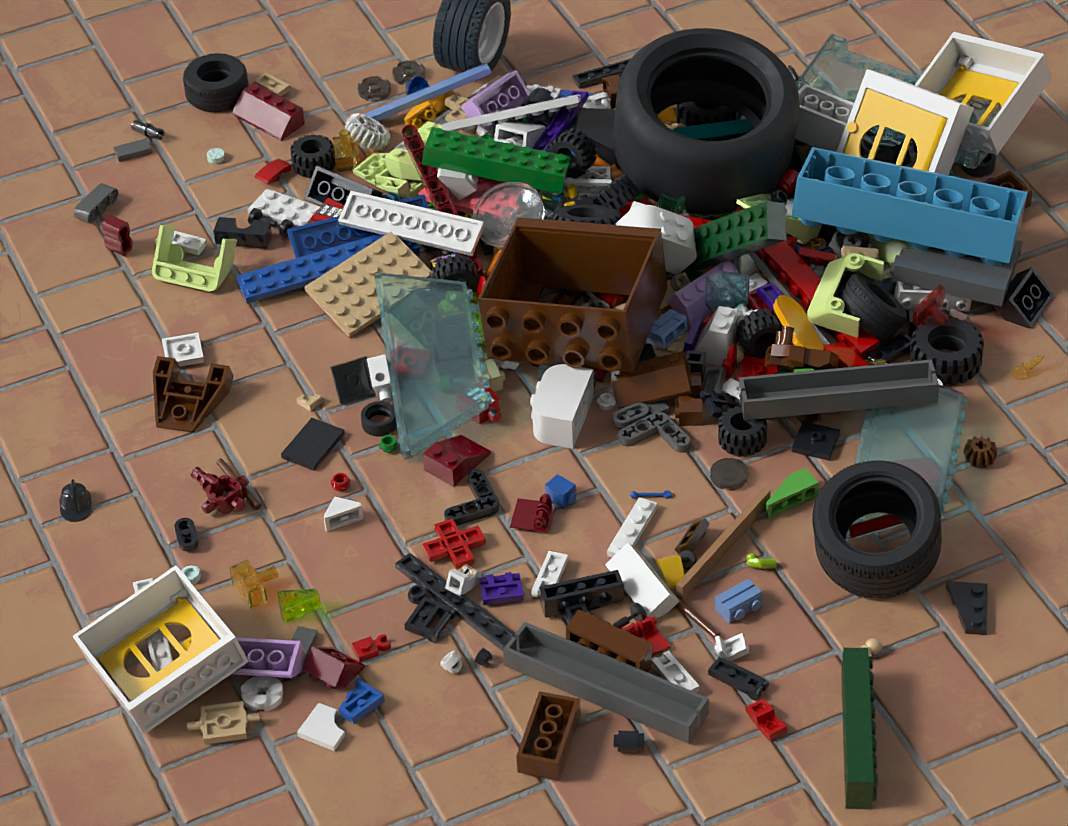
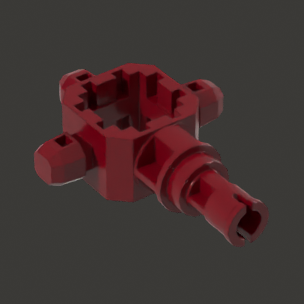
M195 467L197 471L192 469L191 477L200 482L202 489L208 497V500L201 506L203 512L208 514L216 509L222 514H228L234 509L237 511L245 509V497L242 489L249 484V480L245 475H241L236 479L229 475H221L218 478L214 474H206L200 467ZM224 491H225L226 493H227L228 491L230 492V493L227 494V495H228L227 497H225V496H223L222 498L220 497V496L223 495V492H224Z

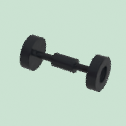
M253 208L248 216V223L250 225L253 220L270 221L271 227H279V234L283 237H288L287 229L293 228V221L284 219L281 224H278L277 221L270 218H262V211L257 208Z
M636 602L629 607L631 615L621 618L613 623V626L620 629L629 624L632 619L635 621L639 620L642 623V620L647 618L646 611Z

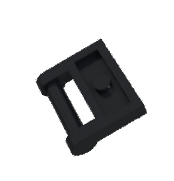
M423 597L404 624L405 630L426 637L430 642L436 643L444 627L450 619L455 617L457 612L451 606ZM438 614H444L434 629H430L429 627Z

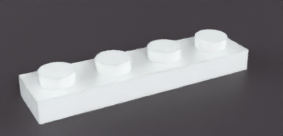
M638 498L609 546L607 556L614 557L627 543L635 547L657 510V502Z

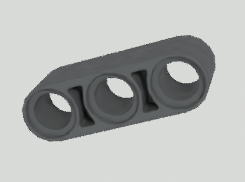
M100 183L77 204L74 209V217L90 224L93 223L117 200L118 189Z

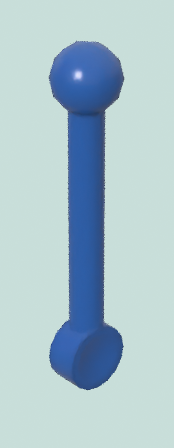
M668 490L664 491V493H637L632 491L630 496L633 499L637 497H664L669 499L671 498V492Z

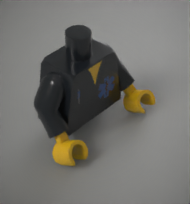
M568 185L566 193L562 192V194L553 195L543 192L540 199L529 197L527 207L536 209V218L551 220V215L555 209L574 205V202H569L568 197L575 198L577 196L576 185Z

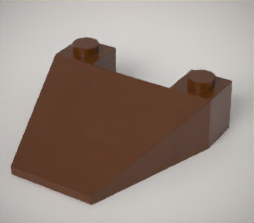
M157 356L153 369L156 427L193 433L228 395L234 375L229 366L211 363L206 383L177 379L180 367L176 359Z

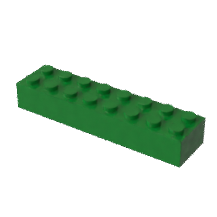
M432 127L424 146L422 164L562 194L568 176L571 157Z

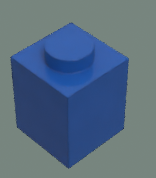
M557 474L545 484V493L550 495L552 502L557 503V506L564 509L576 499V484Z

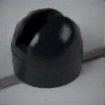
M482 648L478 652L475 662L481 666H488L489 663L487 661L488 659L492 660V654L485 648Z

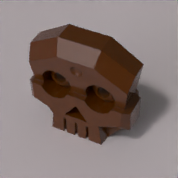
M782 326V331L776 332L775 344H772L766 350L765 368L779 370L786 368L789 370V373H793L794 369L826 370L838 368L839 355L831 351L792 345L793 327Z

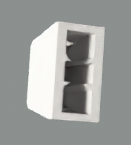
M386 355L367 358L372 387L377 398H380V401L391 402V395L396 394L393 370Z

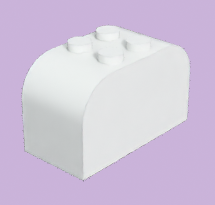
M804 84L798 91L800 113L795 139L816 148L836 152L854 103Z
M642 205L631 209L615 223V225L661 229L667 272L672 274L681 273L696 259L693 223L686 217L656 206Z
M559 364L545 371L541 381L537 382L536 393L532 394L530 401L532 405L533 434L538 441L573 449L594 398L593 369L583 367L572 368L566 364Z

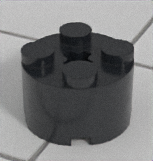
M536 88L524 100L521 107L558 98H553L550 95L552 92L545 88ZM549 109L543 110V114L532 116V113L526 114L527 120L532 123L533 120L541 118L549 124L556 115V111L549 112Z

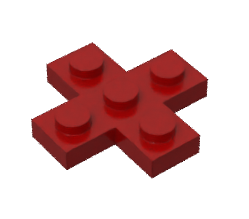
M452 518L434 524V530L439 538L423 543V550L430 562L449 557L457 570L466 564L469 566L475 564V559L470 549L485 545L486 538L479 526L459 531Z

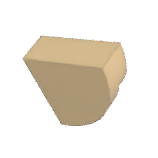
M318 394L306 397L302 395L296 399L297 404L310 412L324 402L323 396Z

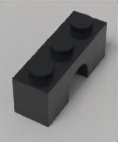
M218 217L213 230L215 244L222 245V239H236V246L267 249L272 237L270 221L253 220L249 227L238 228L236 218Z

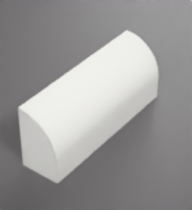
M627 543L605 564L610 571L619 570L625 591L635 603H639L644 608L647 617H661L679 602L640 551L630 543Z

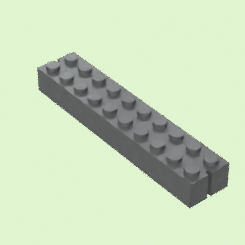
M932 360L739 378V397L744 420L938 402L939 383Z
M527 622L521 625L515 633V637H512L503 649L504 666L688 744L698 731V727L700 728L709 715V698Z

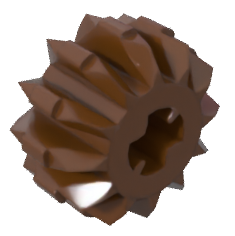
M974 436L973 439H968L963 450L965 461L970 462L971 466L977 465L979 468L983 465L987 468L988 464H993L997 457V448L995 442H991L990 438L984 439L983 436L980 438Z

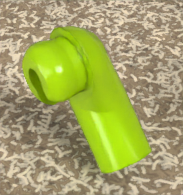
M754 553L748 554L746 557V563L751 568L773 569L777 566L775 558H757V555Z

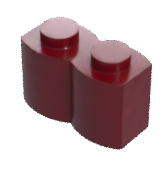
M112 215L107 217L102 222L105 246L107 249L125 256L132 250L133 246L132 238L130 237V226L127 222Z

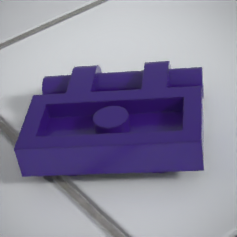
M505 572V575L493 576V574H489L487 577L479 578L483 605L524 601L520 573L512 574L511 572Z

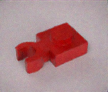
M381 634L375 640L370 636L353 642L352 649L359 662H363L379 656V651L390 650L391 643L390 641L386 642V634Z

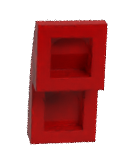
M276 159L261 168L255 174V178L266 184L279 181L280 174L291 171L292 164L282 159Z
M764 699L745 707L753 723L769 741L788 733L787 725L775 716V709Z

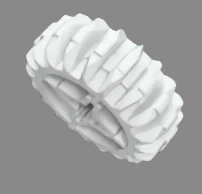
M358 113L352 114L346 122L345 131L347 135L361 146L379 151L383 150L389 143L390 133L388 129L369 116Z

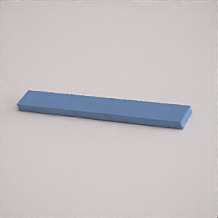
M484 63L367 112L364 115L380 121L491 74V70Z

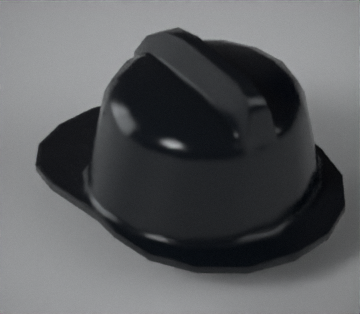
M71 479V483L65 485L61 491L59 499L60 513L65 520L78 522L87 518L91 513V495L83 484L76 483L74 479Z

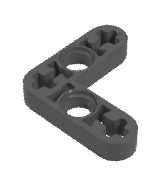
M655 412L619 431V442L623 446H632L658 433L676 452L684 453L690 449V437L663 412ZM646 427L648 430L641 431L639 428ZM673 430L675 433L667 434L666 431Z

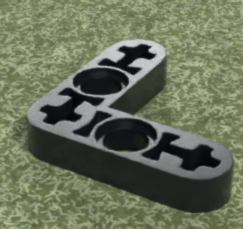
M473 470L468 474V485L476 500L447 508L444 512L445 521L453 518L456 526L494 515L499 511V500L483 471ZM486 490L488 493L479 494V491ZM469 509L477 510L475 513L467 512Z

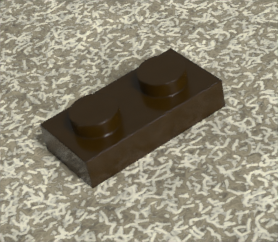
M705 518L692 523L674 550L678 554L685 550L694 551L698 546V541L706 535V529L710 523Z

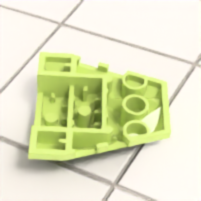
M373 153L353 169V174L398 197L406 199L415 197L424 188L421 180L401 179L389 175L385 156L389 153Z

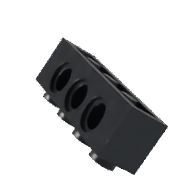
M613 570L539 587L540 605L545 618L565 614V607L585 603L588 609L624 601V583L619 570Z

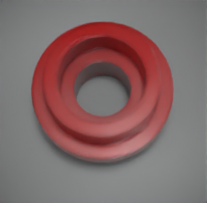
M337 473L332 477L331 487L334 490L343 491L349 488L350 479L346 474Z

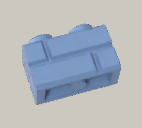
M669 309L665 314H661L653 323L647 342L664 350L688 330L686 316L672 309Z
M747 579L716 596L715 610L728 623L740 620L748 612L756 611L761 607L762 591L752 581Z

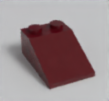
M458 435L434 443L423 453L424 470L454 487L487 458L491 451L463 435Z

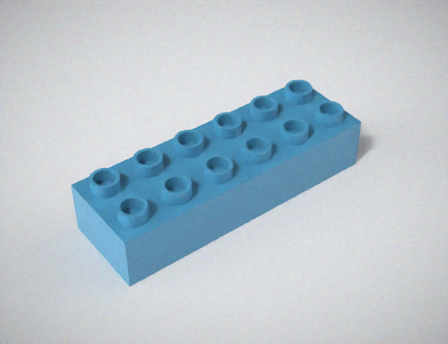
M812 147L797 177L791 217L800 218L804 225L811 227L820 226L822 223L836 226L839 232L844 234H855L858 231L870 233L875 240L880 242H891L894 239L907 241L910 247L917 250L935 247L944 249V252L951 257L962 258L967 254L981 257V261L985 264L998 266L1003 262L1010 263L1020 232L1028 192Z

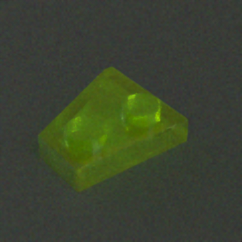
M316 589L277 592L281 619L284 623L321 608L320 595Z

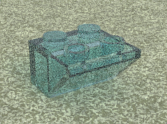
M720 271L706 277L705 305L713 314L719 306L735 309L741 303L744 306L749 305V276L747 274Z

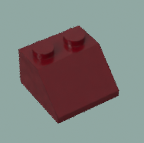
M312 646L303 670L309 673V677L315 680L321 679L325 681L327 687L337 689V687H346L364 669L365 664L333 647Z

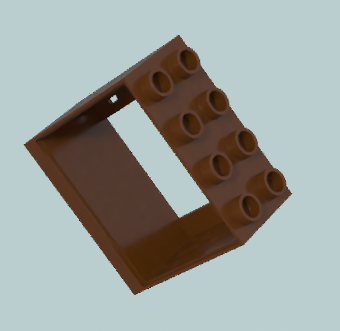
M518 217L478 297L487 358L499 361L528 362L538 365L566 364L572 368L583 367L612 372H634L668 289L661 229ZM544 288L630 295L624 310L538 303Z

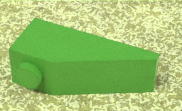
M806 468L792 473L766 502V517L769 519L817 497L819 482Z

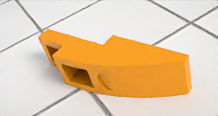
M451 90L414 106L404 119L406 125H414L418 130L428 121L432 122L437 118L436 115L448 107L445 105V99L454 94V91Z

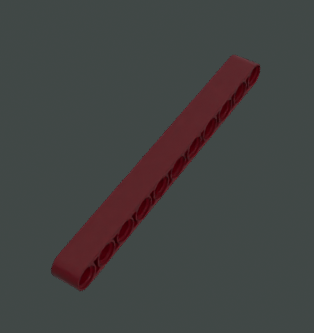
M414 125L404 126L402 128L404 145L435 210L459 216L444 184L437 177L438 171L436 167L422 164L425 144L417 128ZM474 251L473 256L458 253L459 257L466 256L467 259L470 258L476 265L478 275L483 276L482 264L476 251Z

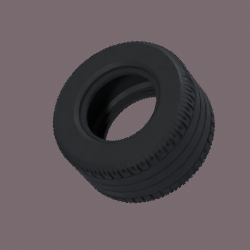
M885 460L858 462V464L850 465V467L848 466L840 470L839 473L837 472L836 475H833L819 492L812 514L815 550L824 572L839 587L846 591L848 590L852 594L866 598L895 597L912 590L919 583L921 584L932 572L941 552V510L933 489L916 471L914 472V470L902 464L886 462ZM871 513H886L895 516L905 524L910 533V538L901 546L882 553L861 551L846 541V535L851 525L862 516Z

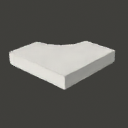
M318 703L297 731V736L335 751L345 737V732L335 724L337 710Z

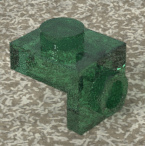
M662 193L657 207L682 215L686 208L684 204L686 198L682 196L677 200Z

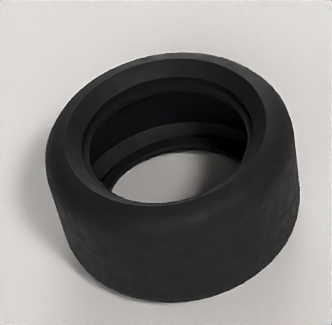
M694 28L672 32L659 37L640 49L630 59L619 80L613 130L614 151L618 164L623 173L629 176L639 191L653 201L668 208L687 210L686 213L701 215L724 214L741 210L743 207L736 203L738 199L759 194L769 195L789 168L800 113V100L796 82L786 65L770 49L747 36L735 32L712 28ZM710 102L737 111L747 118L754 129L741 137L731 140L702 141L683 136L663 124L657 115L666 108L676 104Z

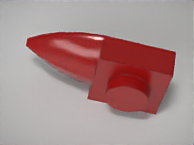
M735 345L730 347L727 358L723 359L721 365L727 371L725 378L728 379L732 377L737 368V348Z

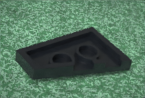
M946 581V588L951 594L952 603L958 611V617L965 634L986 635L988 584Z

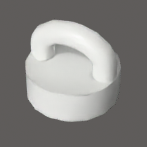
M451 651L441 660L440 665L445 670L455 674L461 670L462 661L456 651ZM457 662L456 668H452V666Z

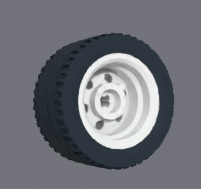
M442 0L433 32V53L436 62L443 68L461 73L486 63L492 72L502 55L507 41L511 19L510 0Z

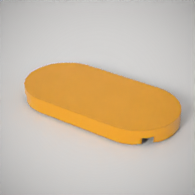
M786 295L778 296L773 304V308L783 326L794 328L792 339L794 346L823 350V343L800 304Z

